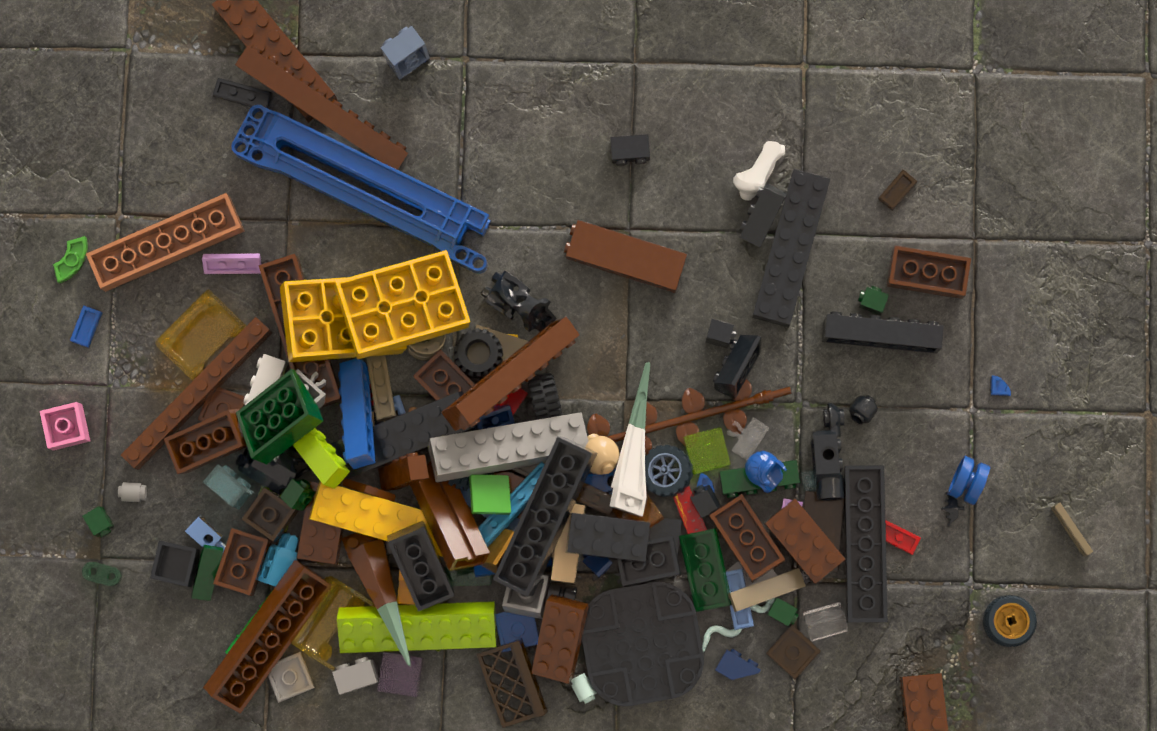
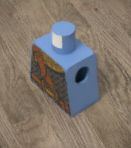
M201 515L185 530L202 547L203 545L223 547L224 552L226 545L220 541L223 536ZM210 534L213 537V541L208 542L205 536Z

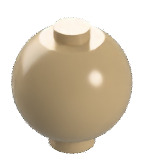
M598 434L587 436L589 442L586 448L598 453L590 472L597 475L611 473L617 466L620 456L616 443L610 438L599 436Z

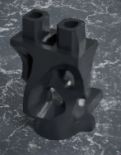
M507 271L503 273L495 272L491 279L495 285L492 289L484 287L481 295L485 298L484 301L502 315L513 319L516 311L521 316L524 323L523 326L528 332L534 329L541 332L552 321L557 319L548 309L551 303L550 300L547 298H542L541 300L532 298L529 295L530 289ZM514 287H519L518 291H513ZM509 305L510 309L508 311L505 310L504 306Z

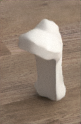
M767 141L763 145V150L753 167L735 175L733 184L740 191L742 199L749 201L756 196L760 187L764 188L775 167L776 161L785 155L784 145L774 141Z

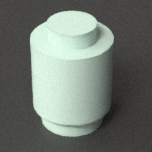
M585 673L571 680L573 684L571 686L579 702L584 701L587 704L595 699L594 695L597 692Z

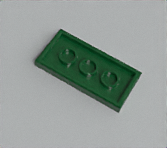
M717 529L680 535L681 549L696 612L732 605L728 595L730 589Z

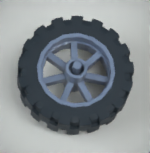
M659 445L655 449L649 450V454L645 455V480L648 490L662 497H674L678 493L684 492V489L690 485L689 481L693 477V465L690 462V458L684 451L671 445ZM665 457L673 458L671 462L668 464V466L666 464ZM659 460H662L663 465L661 467L656 465ZM677 461L680 468L672 469L671 467ZM654 468L660 470V473L655 476L653 473ZM673 472H679L677 479L673 476ZM664 475L663 483L659 484L656 479ZM670 477L674 482L666 485L667 478Z

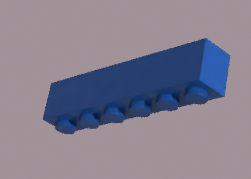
M355 358L339 363L340 371L338 372V377L341 381L339 393L342 397L340 409L343 413L341 425L344 429L342 441L345 446V452H343L345 462L349 463L353 469L375 463L369 371L363 359L357 360Z

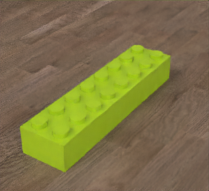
M495 601L435 604L419 612L416 605H398L408 651L496 647ZM375 606L339 607L337 627L340 653L400 651Z

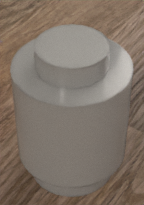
M123 482L122 486L118 487V497H121V501L124 502L146 501L147 485Z

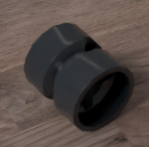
M551 582L547 599L553 594L575 600L577 587L567 585L564 588L560 583Z

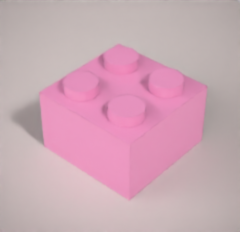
M75 402L40 411L48 449L57 450L90 442L82 404Z

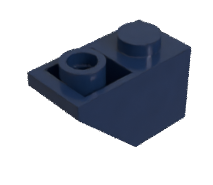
M731 649V651H725L715 671L730 680L758 674L760 669L757 668L758 663L751 659L745 661L740 658L741 653Z

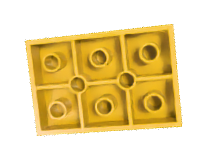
M447 250L335 281L334 288L357 360L469 328L470 319Z
M345 278L285 281L280 286L289 362L356 357L334 288L335 281ZM407 346L372 356L402 354L407 349Z

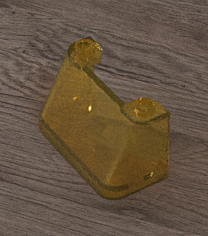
M208 289L157 339L155 344L193 380L204 370L203 363L229 337L237 336L246 325Z

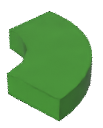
M84 236L67 241L65 256L59 262L53 264L58 283L67 281L82 267L88 249L87 237Z

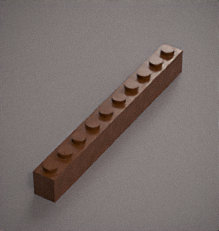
M253 45L251 48L247 46L235 66L376 160L398 170L408 154L405 151L406 147L399 142L396 144L389 141L391 137L383 131L380 134L374 131V125L366 120L364 123L357 119L359 115L351 110L346 112L342 109L343 105L335 99L331 102L325 98L326 93L318 88L316 91L309 87L311 83L302 77L300 80L293 76L295 73L289 68L285 67L282 69L277 66L279 62L271 56L268 58L262 56L261 53L263 51Z
M255 317L140 434L121 456L134 469L140 470L165 444L164 438L175 434L205 403L207 398L218 387H221L267 340L272 332Z

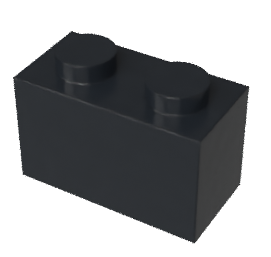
M648 134L610 137L612 163H616L617 166H624L628 162L645 164L647 161H650Z
M712 319L705 342L728 348V345L734 342L736 331L733 330L734 325Z

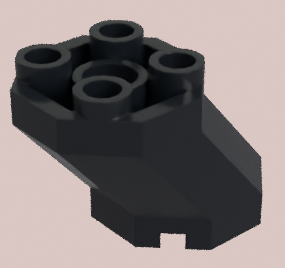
M246 447L243 454L238 456L236 465H238V470L242 474L280 495L282 493L280 490L282 488L285 490L292 478L294 479L297 473L294 465H298L299 462H294L292 460L294 457L283 452L266 465L252 459L248 447Z

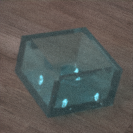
M218 464L203 483L229 505L239 509L253 493L250 489L252 485L241 477L237 478L235 476L237 473L231 467Z

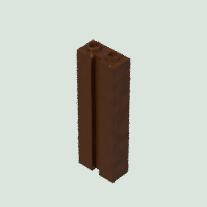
M580 220L577 221L576 225H572L570 231L572 239L570 243H566L564 249L566 259L673 293L676 292L687 254Z
M429 462L427 465L429 478L410 486L449 571L485 564L490 552L460 489L455 488L456 484L450 486L448 484L449 480L446 482H436L432 463Z

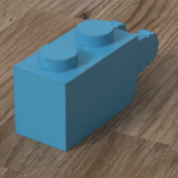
M283 533L278 546L272 545L269 547L258 581L276 587L294 560H297L298 553L295 550L298 538L295 535Z

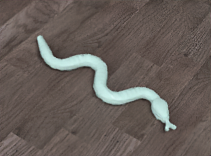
M775 598L767 600L764 606L756 604L750 608L754 612L765 613L771 608ZM718 625L709 627L703 638V652H705L713 632L733 638L739 635L742 629L729 630Z

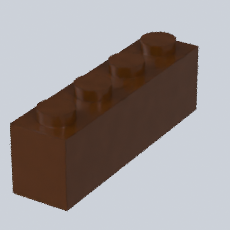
M418 452L406 454V456L392 460V462L386 463L384 467L378 469L381 490L384 491L399 490L429 478L425 455L418 456Z

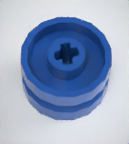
M963 456L951 481L948 495L959 498L964 492V502L975 505L985 487L990 466L979 463L973 471L974 459Z

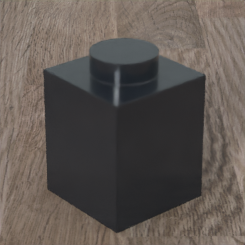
M700 485L693 489L690 499L701 518L719 509L720 503L710 485Z

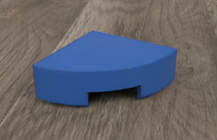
M991 376V395L1011 396L1010 388L1006 382L998 376Z
M700 473L696 487L710 485L714 492V486L710 478Z

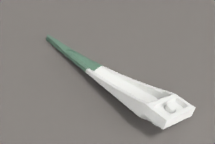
M646 362L611 485L613 492L610 507L643 517L647 498L645 480V421L650 362Z

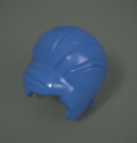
M766 451L754 453L747 459L745 464V472L748 479L753 484L761 487L766 493L771 492L782 481L783 473L781 469L787 470L780 460Z

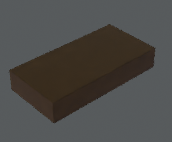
M902 170L878 199L893 211L918 181L905 170Z

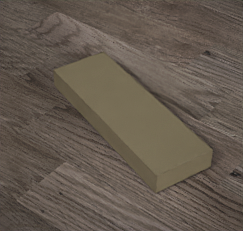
M1057 503L1051 507L1082 556L1091 554L1093 550L1062 504Z

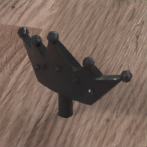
M945 492L949 498L945 500L948 505L944 508L942 507L941 510L949 513L946 518L950 519L947 525L950 526L958 518V510H964V506L958 507L957 499L948 495V492Z

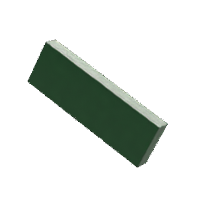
M203 545L191 593L192 599L211 601L215 585L213 583L221 562L223 547Z

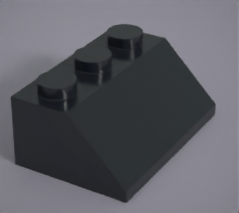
M740 335L738 340H734L730 348L732 350L730 355H726L723 359V368L720 372L717 371L713 378L716 391L736 399L761 353V337L758 335Z

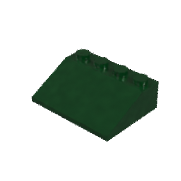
M293 369L236 412L251 458L266 465L323 422L318 405Z

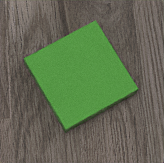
M471 474L469 476L472 514H511L508 475Z

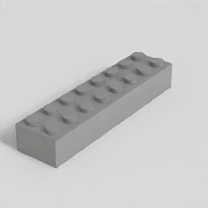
M582 412L430 438L428 450L435 481L441 482L469 477L471 474L481 475L538 465L541 462L546 463L557 436L565 437L586 447L589 441Z

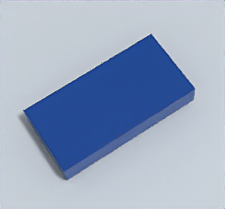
M83 305L70 341L89 348L102 312Z

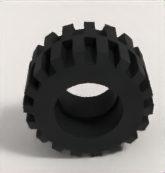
M475 328V330L470 329L467 333H463L461 338L457 339L456 347H454V358L460 370L466 375L474 378H484L502 363V346L492 332L490 333L486 329ZM475 343H484L490 350L488 360L482 364H473L468 359L467 351Z
M551 372L536 375L527 381L536 420L563 416L554 375Z

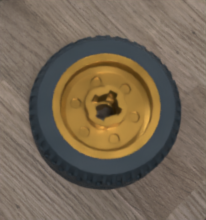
M1006 595L996 598L987 606L983 616V626L988 637L996 644L1004 647H1016L1026 643L1033 636L1037 626V617L1028 601L1019 596ZM1007 618H1011L1013 623L1009 625Z

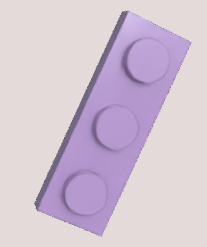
M203 254L202 257L204 274H261L258 266L261 265L260 254Z

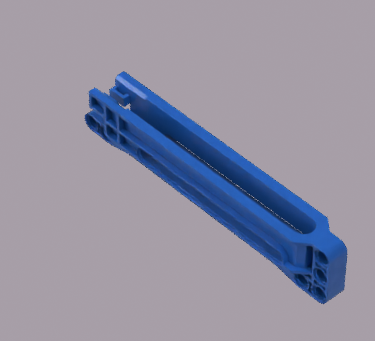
M254 105L250 108L231 146L238 158L258 168L288 176L435 248L439 252L447 250L450 260L476 274H482L487 270V261L483 255L459 245L467 229L484 237L491 223V220L488 219L489 214L279 112L272 111L261 105ZM257 112H263V116L260 119H255L254 116ZM249 128H254L255 131L252 135H246V131ZM240 145H246V149L243 152H237V148ZM286 146L423 213L420 216H414L281 151V149ZM257 153H262L263 156L260 160H254V156ZM463 251L467 254L463 260L456 258L459 252ZM476 260H482L484 262L481 268H475L473 266Z

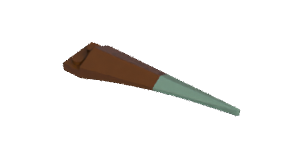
M359 533L342 538L351 563L408 666H411L385 541Z

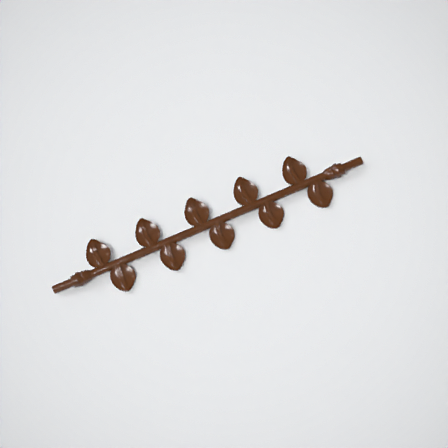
M746 379L736 399H733L735 402L702 410L705 404L703 395L692 388H688L682 397V407L688 413L687 415L655 423L657 420V410L651 404H646L645 434L678 425L676 428L678 440L684 446L693 448L699 437V428L691 421L725 412L723 422L726 428L731 433L740 435L746 425L747 418L745 413L738 408L753 404H769L775 398L792 394L791 389L786 387L775 391L763 390L750 397L752 385ZM593 414L587 424L589 435L598 434L599 436L608 437L614 442L624 440L626 435L625 431L608 436L610 424L598 414ZM645 436V455L647 456L649 454L648 451L652 449V442ZM512 469L494 472V475L499 472H509L512 471Z

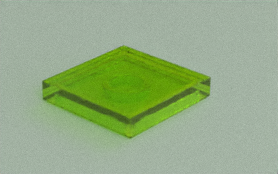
M721 427L683 437L688 456L691 460L690 462L693 465V474L731 465Z

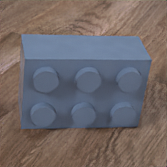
M412 26L401 29L398 32V36L393 39H387L381 47L387 64L399 80L430 59L424 41Z

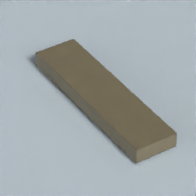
M386 355L366 357L377 421L395 418L396 412Z
M797 568L731 592L728 595L734 612L800 589L806 585L800 569Z

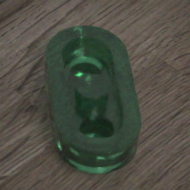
M88 562L82 569L83 577L88 581L107 586H115L121 581V572L116 567L97 562ZM93 568L96 569L95 575L91 574V569ZM111 573L115 574V578L113 580L109 579V575Z

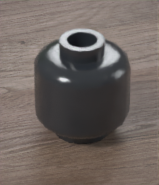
M869 395L856 397L849 408L851 419L858 424L869 423L878 411L875 399Z

